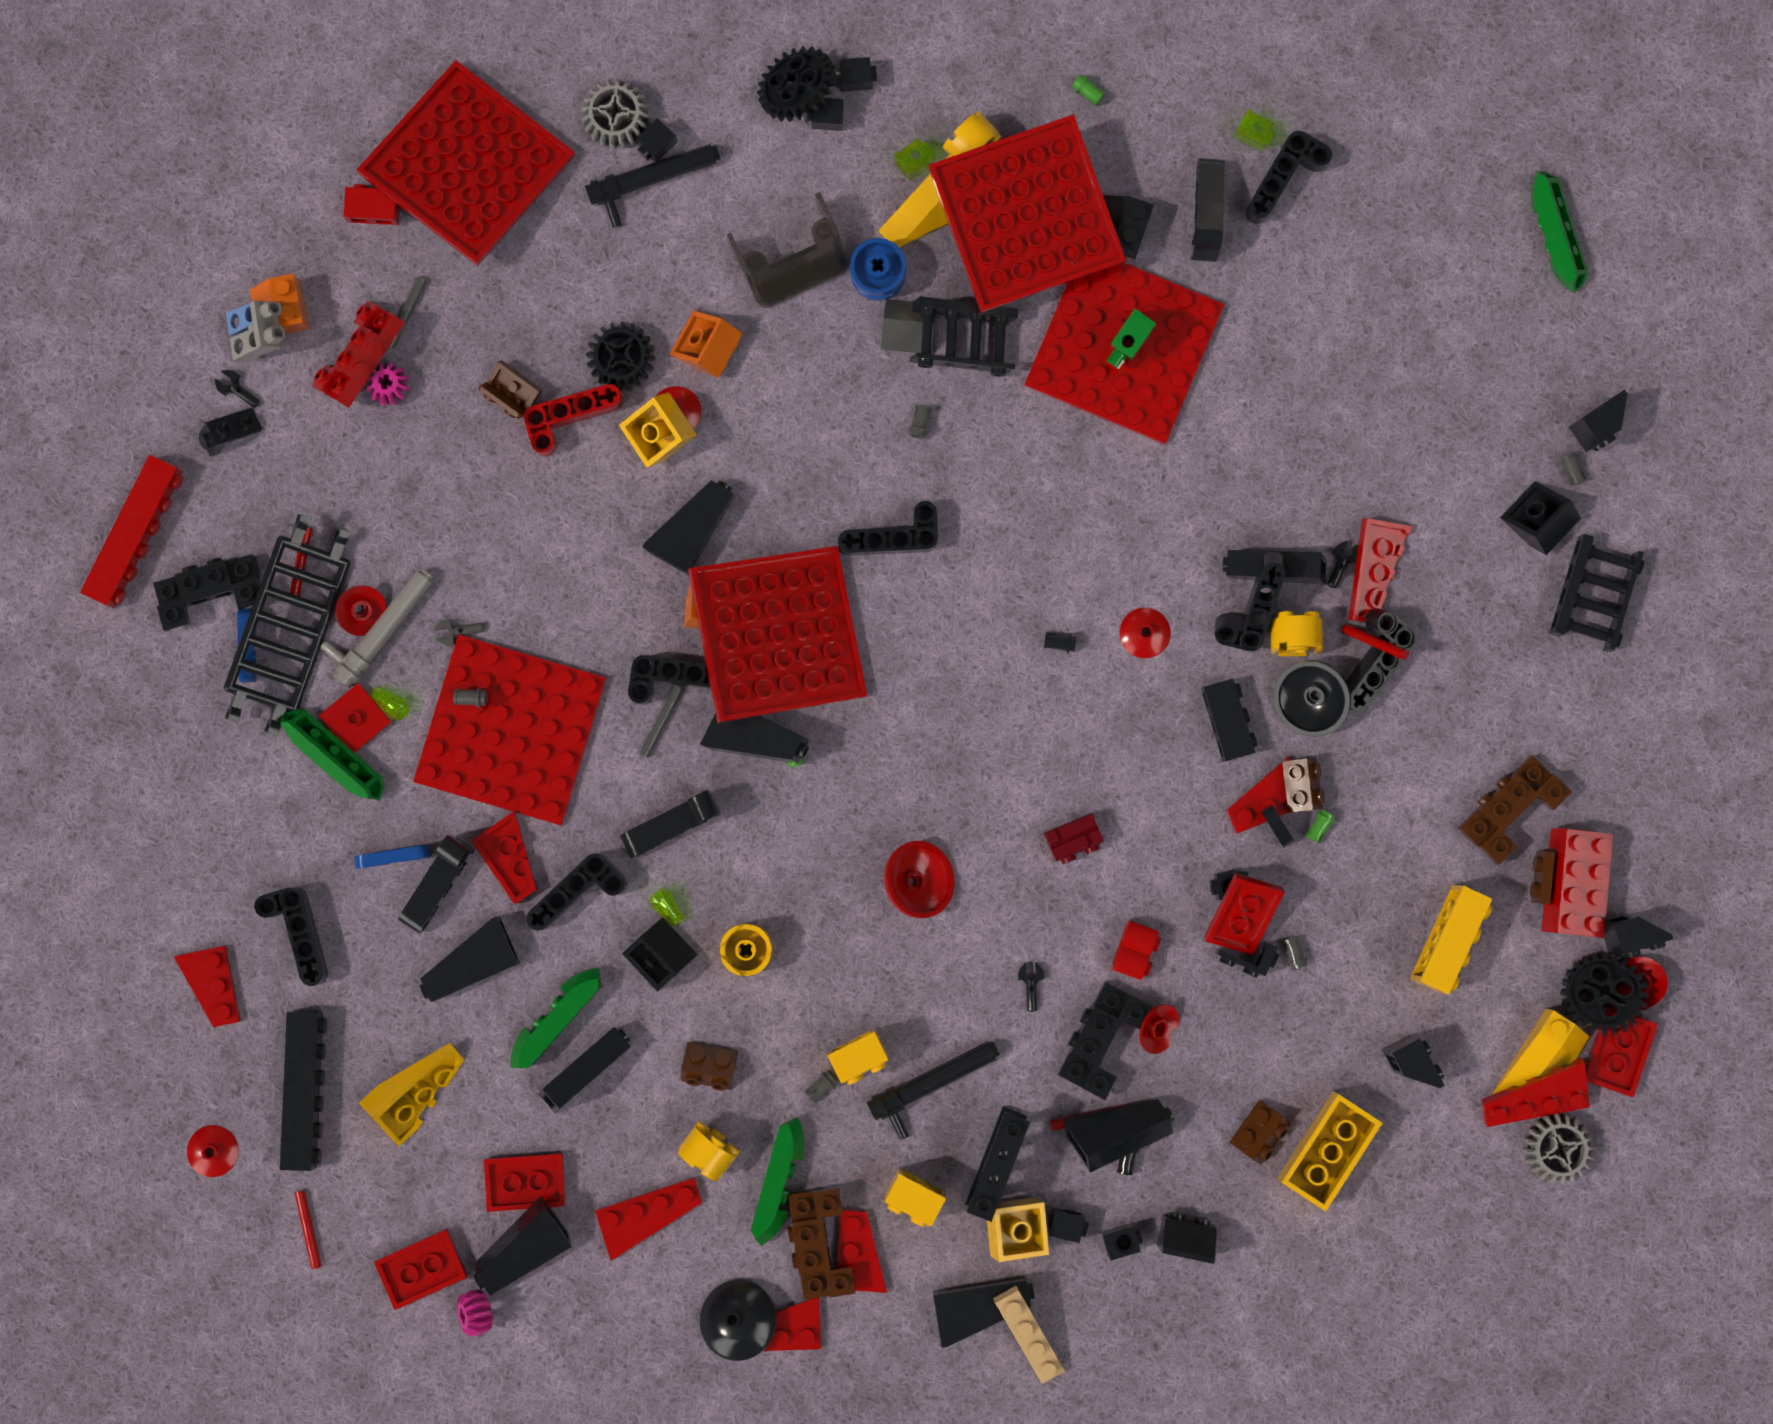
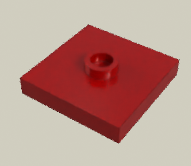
M357 683L319 715L331 732L354 753L359 751L392 723L360 683Z

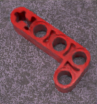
M606 384L529 407L524 413V422L531 446L540 456L552 455L557 448L553 432L554 428L619 409L623 403V396L620 390L615 385ZM612 392L615 396L613 397L614 402L609 403L607 400L608 393ZM595 396L599 397L602 406L599 407ZM587 399L592 401V407L589 410L584 411L580 409L582 401ZM559 407L568 408L566 416L562 418L556 417V410ZM535 414H542L543 420L540 424H531V418ZM541 439H550L548 448H538V443Z

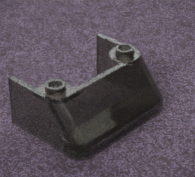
M820 192L816 193L815 197L816 205L823 218L815 222L812 227V237L815 244L769 265L766 257L758 251H751L741 255L732 233L727 234L729 246L756 303L760 307L772 308L835 279L848 270L849 260Z

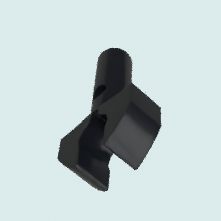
M221 371L230 378L232 386L223 385L215 379L217 391L225 397L228 393H234L253 408L259 405V399L240 386L239 379L241 376L235 371Z
M1347 541L1335 546L1332 554L1336 556L1337 563L1327 583L1330 588H1337L1348 564H1356L1357 545L1353 547L1351 555L1345 559L1343 549Z
M1035 962L1036 973L1032 980H1030V977L1026 974V963H1024L1018 971V980H1022L1026 984L1027 1011L1035 1012L1037 1011L1036 984L1039 980H1044V971Z

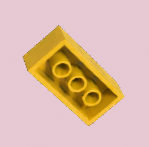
M1452 885L1410 979L1439 993L1449 995L1451 991L1454 992L1460 981L1458 974L1461 967L1465 968L1470 960L1471 954L1468 952L1472 943L1476 944L1480 938L1482 930L1479 928L1483 919L1487 920L1492 911V906L1490 905L1492 899L1466 886Z
M1332 1091L1276 1179L1326 1212L1383 1123Z

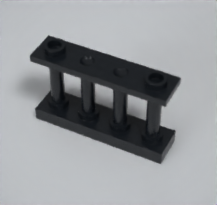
M923 296L913 301L912 312H919L920 316L923 317L921 353L911 356L910 363H918L920 368H932L933 365L987 371L991 372L992 376L997 377L1006 376V373L1015 369V364L1004 363L1006 326L1018 319V308L1000 306L980 313L977 303ZM936 315H943L947 319L945 356L931 354L933 317ZM960 318H968L969 322L972 323L970 359L956 357L957 321ZM984 321H992L993 325L996 326L994 361L980 360L981 329Z
M1583 534L1577 538L1549 634L1560 637L1565 635L1566 632L1573 631L1605 641L1603 651L1611 652L1618 648L1622 641L1623 634L1620 631L1636 577L1640 575L1644 567V560H1642L1644 552L1637 551L1632 553L1631 558L1623 557L1595 548V545L1592 544L1594 536ZM1592 557L1627 568L1624 582L1621 583L1589 573L1588 569H1585L1587 560H1590ZM1586 582L1619 592L1620 595L1616 607L1581 597L1580 593H1578L1580 583ZM1578 606L1613 617L1609 632L1573 621V618L1570 617L1573 608Z
M1002 1106L965 1205L968 1206L967 1213L992 1222L1030 1121L1026 1120V1115Z

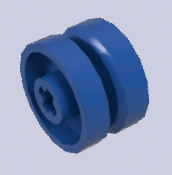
M873 238L860 244L851 256L850 276L854 288L863 297L874 301H883L896 295L905 283L906 261L900 248L888 239ZM876 268L882 269V272H880L879 270L877 272H874V270Z

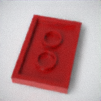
M1235 873L1204 935L1205 941L1253 955L1285 893L1283 887Z
M1606 1007L1603 1013L1606 1016L1616 1015L1613 1008ZM1634 1018L1637 1022L1635 1027L1627 1024L1628 1029L1626 1033L1617 1028L1616 1036H1613L1611 1031L1607 1030L1605 1037H1602L1601 1030H1597L1585 1066L1587 1082L1634 1098L1658 1026L1657 1023L1643 1018Z
M563 1153L484 1159L487 1212L528 1209L542 1196L550 1207L566 1206Z
M448 1228L374 1261L394 1310L468 1277Z

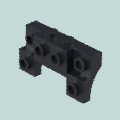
M250 554L230 561L222 560V558L211 559L207 561L205 566H187L182 568L181 573L175 574V577L154 582L153 585L159 603L157 610L163 631L168 632L174 628L191 625L187 606H193L230 594H234L239 610L253 606L261 584L260 571L255 555Z
M1104 982L1091 1009L1086 1008L1079 1020V1022L1083 1023L1079 1032L1074 1031L1067 1044L1071 1048L1057 1075L1106 1100L1117 1076L1099 1066L1121 1022L1124 1021L1141 1029L1145 1017L1153 1007Z

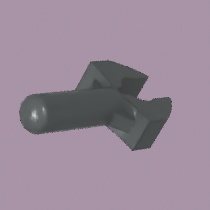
M451 619L442 620L434 630L448 629L452 631L448 637L436 639L443 645L452 646L455 645L458 634L464 636L482 633L485 627L482 622L455 626L452 624Z

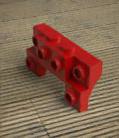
M368 301L366 304L361 305L356 312L354 323L359 328L351 336L346 348L340 353L332 368L325 365L324 368L317 371L314 376L315 382L312 385L318 391L347 408H350L405 323L394 314Z

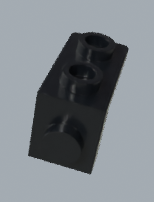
M248 408L205 422L198 434L199 442L211 457L220 453L226 443L259 433L262 430V426L253 409Z
M1269 943L1264 944L1255 965L1219 949L1215 952V954L1221 956L1220 962L1231 967L1235 963L1244 967V973L1255 978L1258 977V974L1266 976L1269 967L1274 968L1279 954L1276 953L1278 947Z

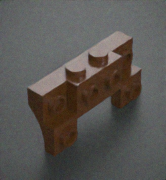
M1529 756L1510 776L1508 774L1502 776L1496 782L1498 788L1492 794L1489 792L1485 793L1477 802L1480 806L1457 828L1497 865H1500L1518 847L1503 831L1537 797L1551 810H1555L1572 793L1555 774H1551L1534 756Z
M840 1187L789 1193L788 1199L792 1226L788 1227V1236L790 1243L794 1242L796 1252L792 1253V1262L794 1269L798 1268L799 1275L801 1276L804 1300L825 1296L830 1298L855 1294L852 1266L832 1268L825 1225L826 1217L843 1215Z

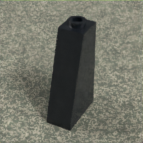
M711 480L643 544L642 548L689 575L688 569L694 567L735 497L731 492L732 487L720 480L718 483Z
M1228 550L1227 557H1223V572H1226V576L1230 579L1255 580L1263 556L1269 552H1278L1285 560L1286 573L1283 582L1326 584L1327 559L1321 552ZM1275 566L1269 570V575L1273 576L1272 572Z
M715 713L700 745L713 751L798 764L800 759H804L807 755L810 740L762 716L717 723Z
M496 916L490 919L420 978L422 981L420 989L425 999L429 998L430 1002H434L520 964L501 917Z
M613 1027L539 1092V1096L556 1114L631 1047L628 1043L630 1038L622 1029L617 1031Z
M1159 1099L1074 1116L1063 1121L1067 1139L1091 1173L1173 1134L1172 1122L1174 1117L1168 1107L1164 1108Z
M543 1196L538 1198L475 1262V1282L480 1289L485 1288L490 1296L572 1247L568 1231Z
M1025 1276L933 1291L941 1347L951 1346L1004 1320L993 1298L1015 1286L1018 1287L1028 1307H1031L1030 1299L1035 1298L1032 1283H1027Z

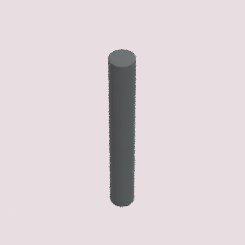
M418 276L398 317L405 323L389 346L390 348L395 349L427 283V280Z
M674 685L640 751L644 756L649 758L684 690L683 688Z

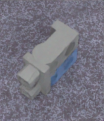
M252 301L250 304L226 313L229 335L234 336L230 338L233 361L255 362L260 360L261 355L273 352L274 349L282 348V340L286 337L284 328L279 325L278 316L282 313L279 302ZM235 318H239V325L237 328L235 326ZM239 343H243V350L241 353L238 348Z

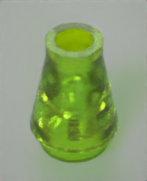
M378 686L371 694V698L390 720H402L410 709L407 699L384 689L382 686Z
M664 887L648 899L651 903L650 907L673 927L685 918L671 891H667Z

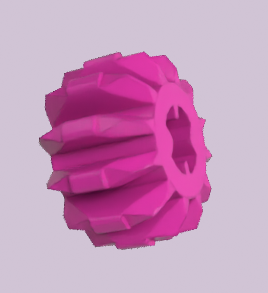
M390 362L386 368L383 363H379L380 370L374 369L372 372L374 376L369 377L367 380L371 385L366 387V391L373 393L371 396L373 401L380 399L382 406H386L388 399L394 406L396 405L395 397L405 400L401 391H410V388L405 385L410 379L407 375H403L404 369L402 367L396 368L395 364ZM387 379L392 382L391 387L387 385L388 389L382 385L384 381L388 382Z
M481 1289L461 1294L457 1299L458 1304L456 1308L462 1331L468 1336H478L492 1329L493 1310L491 1309V1302L488 1300L487 1294Z

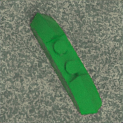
M1536 170L1531 188V203L1533 212L1538 214V225L1543 230L1546 239V250L1551 255L1549 264L1556 278L1567 289L1575 293L1585 284L1589 273L1558 177Z
M295 709L281 715L280 722L291 741L336 782L357 796L374 800L381 799L385 786L382 776L305 709Z
M599 968L582 971L569 978L560 986L565 996L559 995L550 1005L553 1010L546 1017L542 1014L532 1025L535 1028L534 1031L524 1027L518 1035L511 1054L510 1068H529L534 1065L601 989Z
M798 1117L785 1122L778 1129L751 1226V1232L761 1246L777 1234L788 1214V1211L779 1207V1205H785L789 1189L784 1187L787 1178L792 1179L796 1164L791 1163L792 1159L803 1161L805 1149L804 1133Z

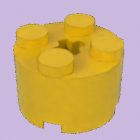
M977 111L976 114L973 113L954 131L955 135L953 137L955 139L951 141L948 138L942 148L949 155L955 156L1001 140L1002 136L984 115Z
M1291 611L1279 612L1278 618L1270 621L1271 653L1275 654L1278 651V656L1289 657L1307 656V651L1314 650V655L1323 652V628L1319 612L1310 611L1305 612L1304 615H1294V612Z
M744 923L734 926L725 933L721 940L720 956L722 963L733 974L740 976L755 975L767 967L773 955L772 940L769 934L758 925ZM742 943L744 945L749 943L752 945V955L746 954L743 956L741 954L743 950L741 947Z
M698 1121L680 1145L677 1153L692 1168L696 1166L702 1170V1175L718 1182L738 1156L740 1150L732 1143L724 1142L726 1136L716 1128L710 1131L711 1129L706 1124Z

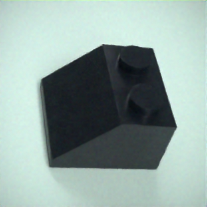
M1104 195L1103 197L1124 256L1135 259L1154 204L1130 196Z
M1626 390L1615 395L1569 426V429L1585 452L1592 448L1597 452L1617 439L1614 434L1622 429L1628 395Z
M1536 481L1500 517L1529 546L1545 555L1581 520L1572 500Z
M1170 1211L1169 1216L1162 1215L1157 1247L1163 1254L1214 1264L1217 1228L1210 1224L1211 1220L1195 1217V1221L1187 1220L1184 1214Z

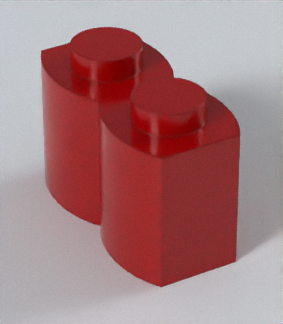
M1128 920L1110 969L1142 980L1143 976L1148 977L1153 963L1149 961L1152 951L1157 952L1161 942V937H1158L1159 931Z

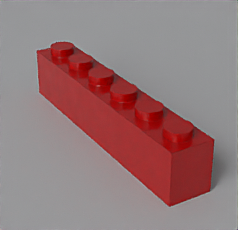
M149 454L80 591L81 594L112 608L123 602L126 596L124 589L128 581L132 582L138 571L135 567L139 559H143L149 550L147 543L151 535L155 536L159 531L161 523L158 521L162 513H166L171 507L172 499L170 497L174 489L178 490L182 485V470Z

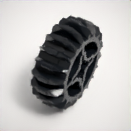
M620 322L619 329H616L615 324L610 323V331L607 332L605 327H601L603 335L601 337L596 333L593 335L597 343H588L589 348L594 351L586 352L587 358L593 359L587 363L588 368H595L592 370L591 375L593 377L599 376L598 383L600 385L607 381V384L614 385L616 383V387L620 391L623 388L622 384H626L627 389L632 390L630 382L635 381L639 387L641 386V382L638 379L640 376L646 380L649 378L644 370L653 371L654 367L647 362L656 360L655 355L649 354L655 348L653 345H647L651 339L649 336L642 337L644 335L643 329L640 328L635 332V325L630 324L626 330L624 322ZM620 337L630 339L629 341L626 340L621 345H615L609 342L615 338ZM636 344L641 348V360L638 365L631 359V354ZM603 348L611 354L610 360L607 363L608 367L605 370L601 365L600 359ZM614 351L616 353L621 352V354L624 351L628 362L625 359L617 361ZM623 367L632 370V372L626 375L612 374Z

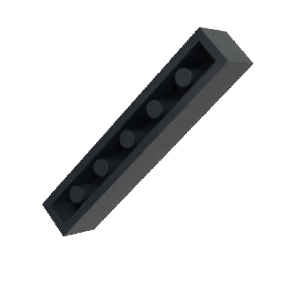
M289 1011L286 1015L280 1170L312 1171L317 1168V1164L321 1163L322 1151L317 1148L318 1138H321L323 1133V1124L319 1122V1112H322L324 1108V1097L320 1096V1086H323L325 1082V1071L321 1070V1059L326 1057V1044H322V1033L327 1031V1018H323V1012Z

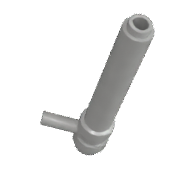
M423 568L420 572L416 571L354 650H350L344 655L328 641L321 645V649L339 663L333 675L337 680L348 688L358 682L360 679L358 676L362 671L366 672L371 666L370 661L433 584L431 581L434 579L432 575Z

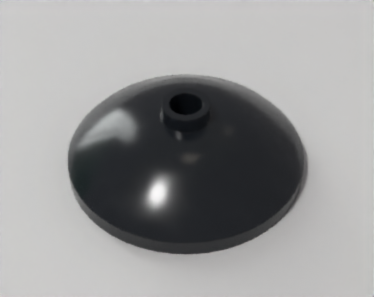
M1305 660L1291 665L1280 675L1274 689V705L1278 716L1288 728L1304 736L1318 737L1335 731L1345 721L1351 707V693L1345 678L1337 669L1321 661ZM1313 691H1318L1320 698H1315Z
M745 1280L725 1282L711 1291L703 1303L700 1313L701 1334L707 1346L724 1359L743 1361L759 1355L770 1344L776 1331L777 1314L775 1305L768 1293L753 1282ZM732 1315H735L737 1317V1322L735 1325H732L730 1323V1317Z

